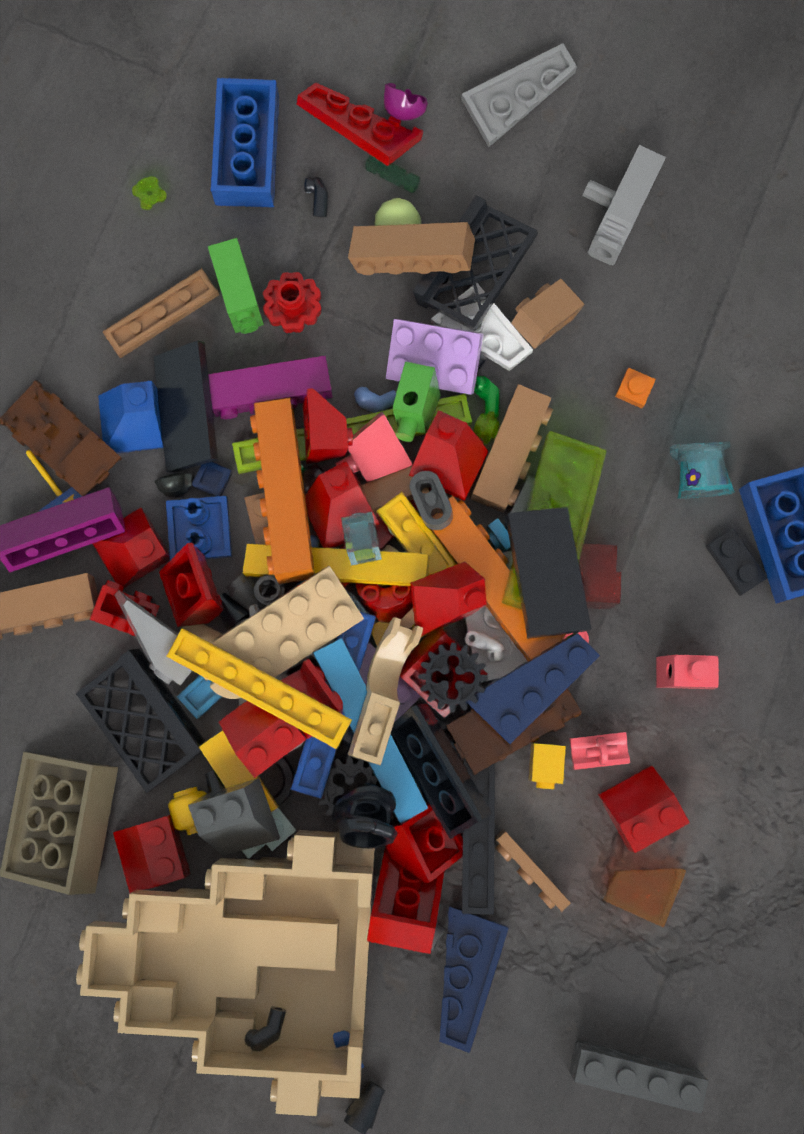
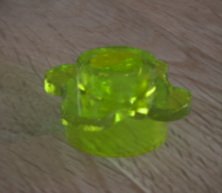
M154 176L141 179L132 188L133 195L139 198L141 201L140 206L144 210H150L155 203L164 202L167 198L166 192L161 190L158 185L159 181ZM148 191H151L152 194H151V195H147V192H148Z
M489 411L488 415L481 413L474 428V433L484 439V444H488L491 438H495L499 430V421L494 416V411Z

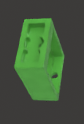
M234 238L208 246L227 313L235 333L247 334L256 331L259 326L264 324L238 239Z

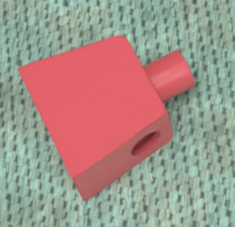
M383 412L377 414L353 434V445L348 446V451L351 455L335 463L337 466L347 461L355 473L359 470L361 471L366 482L413 465Z
M668 655L656 657V688H718V656ZM670 664H671V666H672V675H671V677L669 676V667H670Z

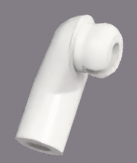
M469 631L466 634L465 642L467 645L488 650V661L501 662L503 660V651H505L503 643L477 631Z

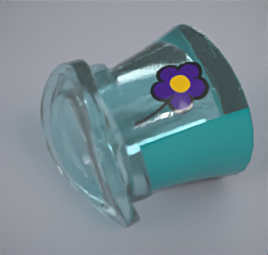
M730 441L675 444L670 446L671 457L677 460L680 465V484L677 499L715 497L735 492L723 458L725 457L724 450L731 447Z

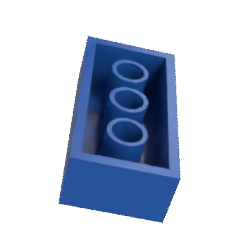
M217 78L211 193L217 206L274 207L279 93L276 80Z
M804 467L748 482L739 489L776 604L804 596Z

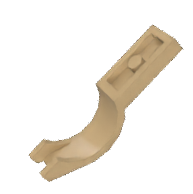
M396 617L392 618L371 660L367 675V695L348 752L349 756L376 765H381L400 705L397 688L402 667L412 649L419 644L423 628L420 626H415L413 630L399 626L401 619Z

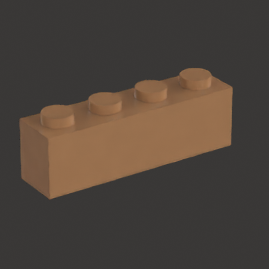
M468 222L354 226L348 259L357 273L363 275H372L374 273L397 275L402 272L427 274L437 271L448 273L470 271L475 238Z
M518 384L475 486L471 500L503 513L507 505L514 506L520 491L515 489L518 478L525 479L531 463L526 461L530 451L536 452L542 438L541 435L537 434L541 424L547 426L553 409L548 407L551 397Z
M84 573L0 592V640L3 639L2 634L14 632V635H24L33 632L32 627L44 625L45 629L59 627L63 625L62 620L74 618L75 622L89 620L98 597L94 576Z

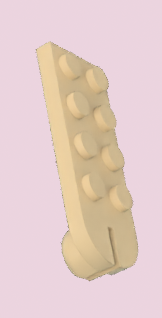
M327 566L211 643L265 673L276 677L364 618L331 567ZM210 682V688L218 695L229 699L241 698L218 684Z

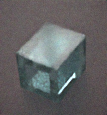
M355 513L341 518L346 551L351 566L381 560L382 556L373 513Z

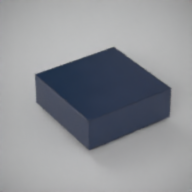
M214 462L202 464L192 486L214 497L222 496L233 472Z

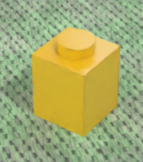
M531 743L529 780L536 782V788L555 789V783L563 784L566 746Z

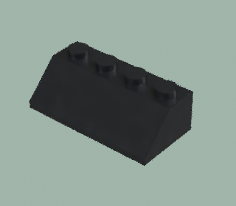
M428 704L411 707L394 722L391 736L450 839L492 814L486 798L479 792L472 780L470 771L463 765L456 753L453 742L447 738L440 726L437 715L431 711Z

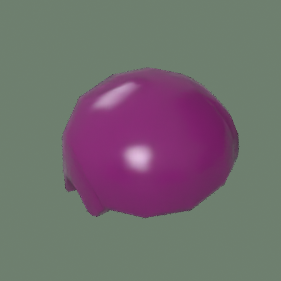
M394 83L385 84L384 107L392 117L403 121H410L419 118L426 112L428 105L426 97L412 94L408 88L405 91L396 89Z

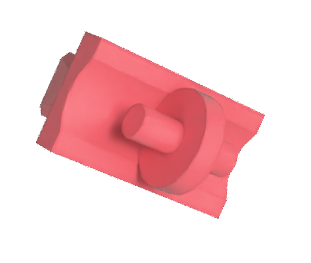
M626 732L569 738L573 770L630 763Z

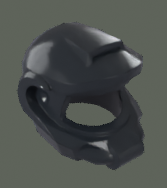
M365 783L362 787L345 794L334 806L332 820L339 829L340 839L349 846L362 849L379 848L393 843L398 835L395 828L390 825V817L396 809V799L392 792L384 788Z

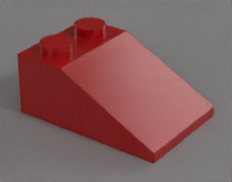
M385 846L370 917L367 942L430 954L436 929L444 872L430 883H425L393 860Z

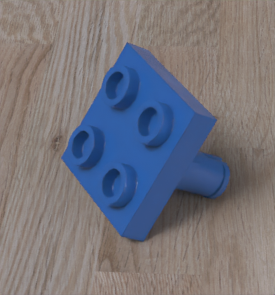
M227 496L166 501L170 560L187 543H193L202 552L205 559L232 557Z

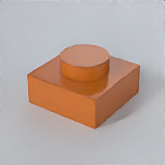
M628 368L615 397L643 408L656 379Z

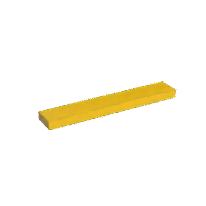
M247 544L243 574L245 576L262 577L269 575L267 556H272L271 545ZM312 547L315 574L330 566L340 582L410 586L411 582L428 576L430 559L428 554Z
M181 628L166 656L335 749L338 748L352 722V719L184 628Z

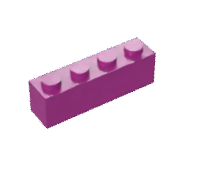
M326 355L208 374L212 410L216 417L220 416L221 419L236 418L238 413L249 411L250 414H255L254 403L290 398L293 408H296L297 404L303 403L306 390L309 388L316 390L326 400L333 398Z
M108 487L0 525V560L7 570L12 572L124 533L125 526L122 508L111 488Z

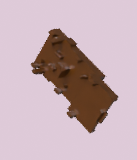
M35 380L0 417V424L6 426L13 433L12 437L24 446L26 444L36 457L39 456L46 462L60 479L63 478L81 496H85L97 483L100 485L110 475L109 470L119 460L121 461L122 458L101 440V437L96 432L91 431L76 417L75 413L63 406L64 402L54 393L50 394L42 387L38 380Z
M567 688L511 744L473 708L470 709L469 713L446 725L456 742L454 746L461 759L463 757L466 759L473 774L476 775L496 762L504 760L507 756L529 743L539 740L541 736L553 731L554 733L565 726V722L580 716L582 711Z

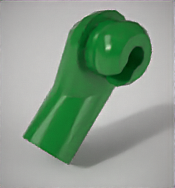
M477 375L474 393L485 401V416H499V388L487 377Z

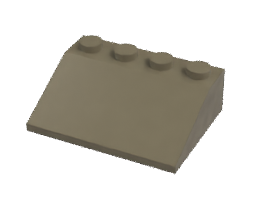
M23 752L0 877L68 895L95 893L118 767Z

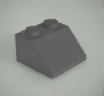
M259 778L205 794L188 805L198 835L223 856L280 839Z

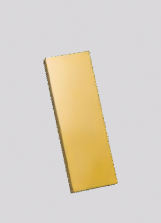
M403 492L376 511L407 553L429 555L428 576L457 565L433 532L424 524L421 516Z
M223 731L199 746L226 788L259 778V776L254 778L237 757ZM260 779L272 812L279 806Z

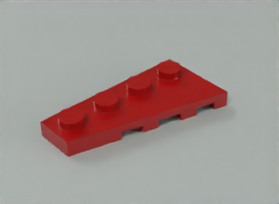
M314 83L298 94L296 105L386 166H389L422 139L423 130L417 127L409 130L400 125L401 120L392 116L388 120L374 114V108L365 104L349 103V97L318 83Z

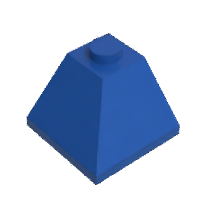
M152 381L121 384L98 396L102 440L116 453L164 448L157 387Z

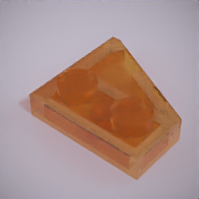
M681 868L615 871L604 901L664 928L686 870Z

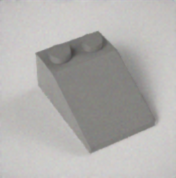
M118 590L115 597L145 656L151 662L149 668L167 684L173 680L181 686L192 670L166 657L179 633Z

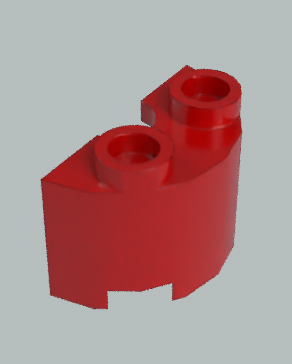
M107 580L106 584L101 587L89 620L135 636L115 597L116 592L119 590L155 617L160 606L151 603L152 596L135 591L133 596L123 592L125 586Z
M356 584L357 592L365 611L370 615L376 616L381 623H390L392 618L395 617L402 619L413 608L411 586L392 585L389 588H381L378 584Z

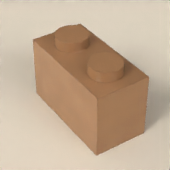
M559 279L552 285L546 283L537 291L535 298L530 300L527 297L515 309L517 314L511 324L534 349L573 321L585 305L562 279Z

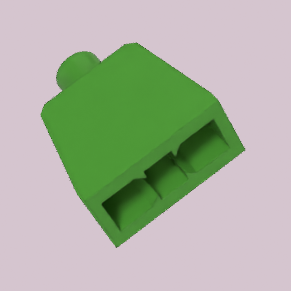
M405 361L393 403V413L398 426L395 435L402 441L411 442L416 432L426 433L429 429L441 396L435 367Z

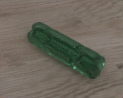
M372 155L366 161L365 169L373 174L379 173V177L399 187L404 185L403 189L414 193L420 184L419 176L411 172L407 174V170L393 163L386 166Z

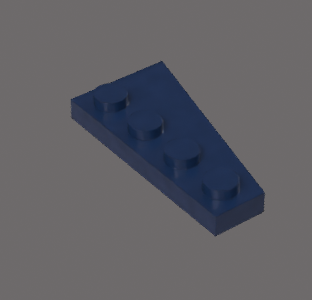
M573 633L541 652L540 655L532 660L524 662L516 667L515 670L489 683L488 686L484 687L486 689L485 693L476 692L475 695L479 700L476 704L471 700H468L467 703L511 744L600 655L578 633Z
M450 905L448 911L449 921L439 1042L470 1053L509 926L476 914H462V909Z

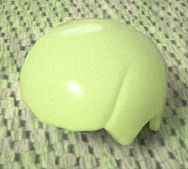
M394 198L382 203L375 214V226L421 224V217L413 204L401 198Z

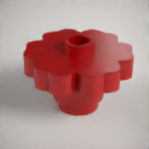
M299 272L283 273L280 281L270 280L267 288L263 291L264 301L266 302L263 306L265 316L272 326L281 325L285 333L302 332L305 324L314 325L317 322V317L322 313L319 303L322 297L320 289L316 286L313 279L303 280L302 274Z

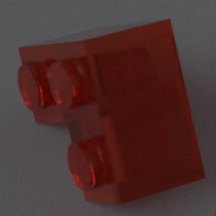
M580 543L576 547L587 608L611 609L619 605L621 600L622 572H616L617 546Z

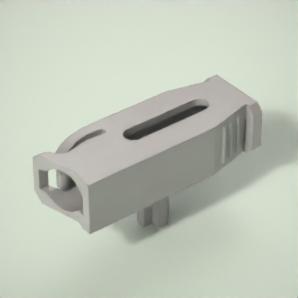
M639 145L617 191L592 180L588 182L582 196L608 208L589 248L588 254L591 257L609 265L615 264L666 159L665 156Z

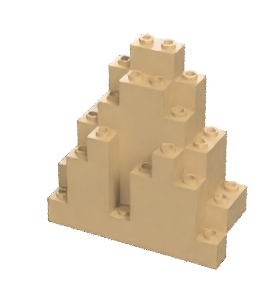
M299 830L288 841L287 858L262 857L260 860L220 858L212 864L211 869L206 871L205 889L180 888L176 892L133 891L129 894V898H125L122 916L123 919H127V923L93 921L86 926V930H82L79 947L81 951H84L83 964L79 965L76 976L77 985H81L80 996L121 998L120 1001H116L114 1008V1022H118V1033L198 1038V1040H194L192 1048V1062H197L196 1073L274 1078L271 1084L270 1101L276 1102V1114L317 1116L320 1096L359 1099L369 951L367 935L371 917L375 848L362 849L349 846L340 839L339 830L338 832ZM271 1006L285 1009L286 1014L279 1039L263 1051H252L251 1047L245 1044L246 1033L250 1029L259 1030L266 1026ZM344 1030L350 1033L349 1044L336 1048L333 1034Z

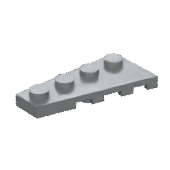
M564 43L462 93L461 100L487 146L490 147L574 75L577 66Z

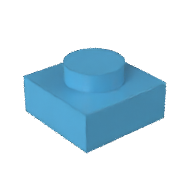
M497 518L487 526L486 531L490 536L488 542L494 550L499 548L504 553L511 549L508 531Z

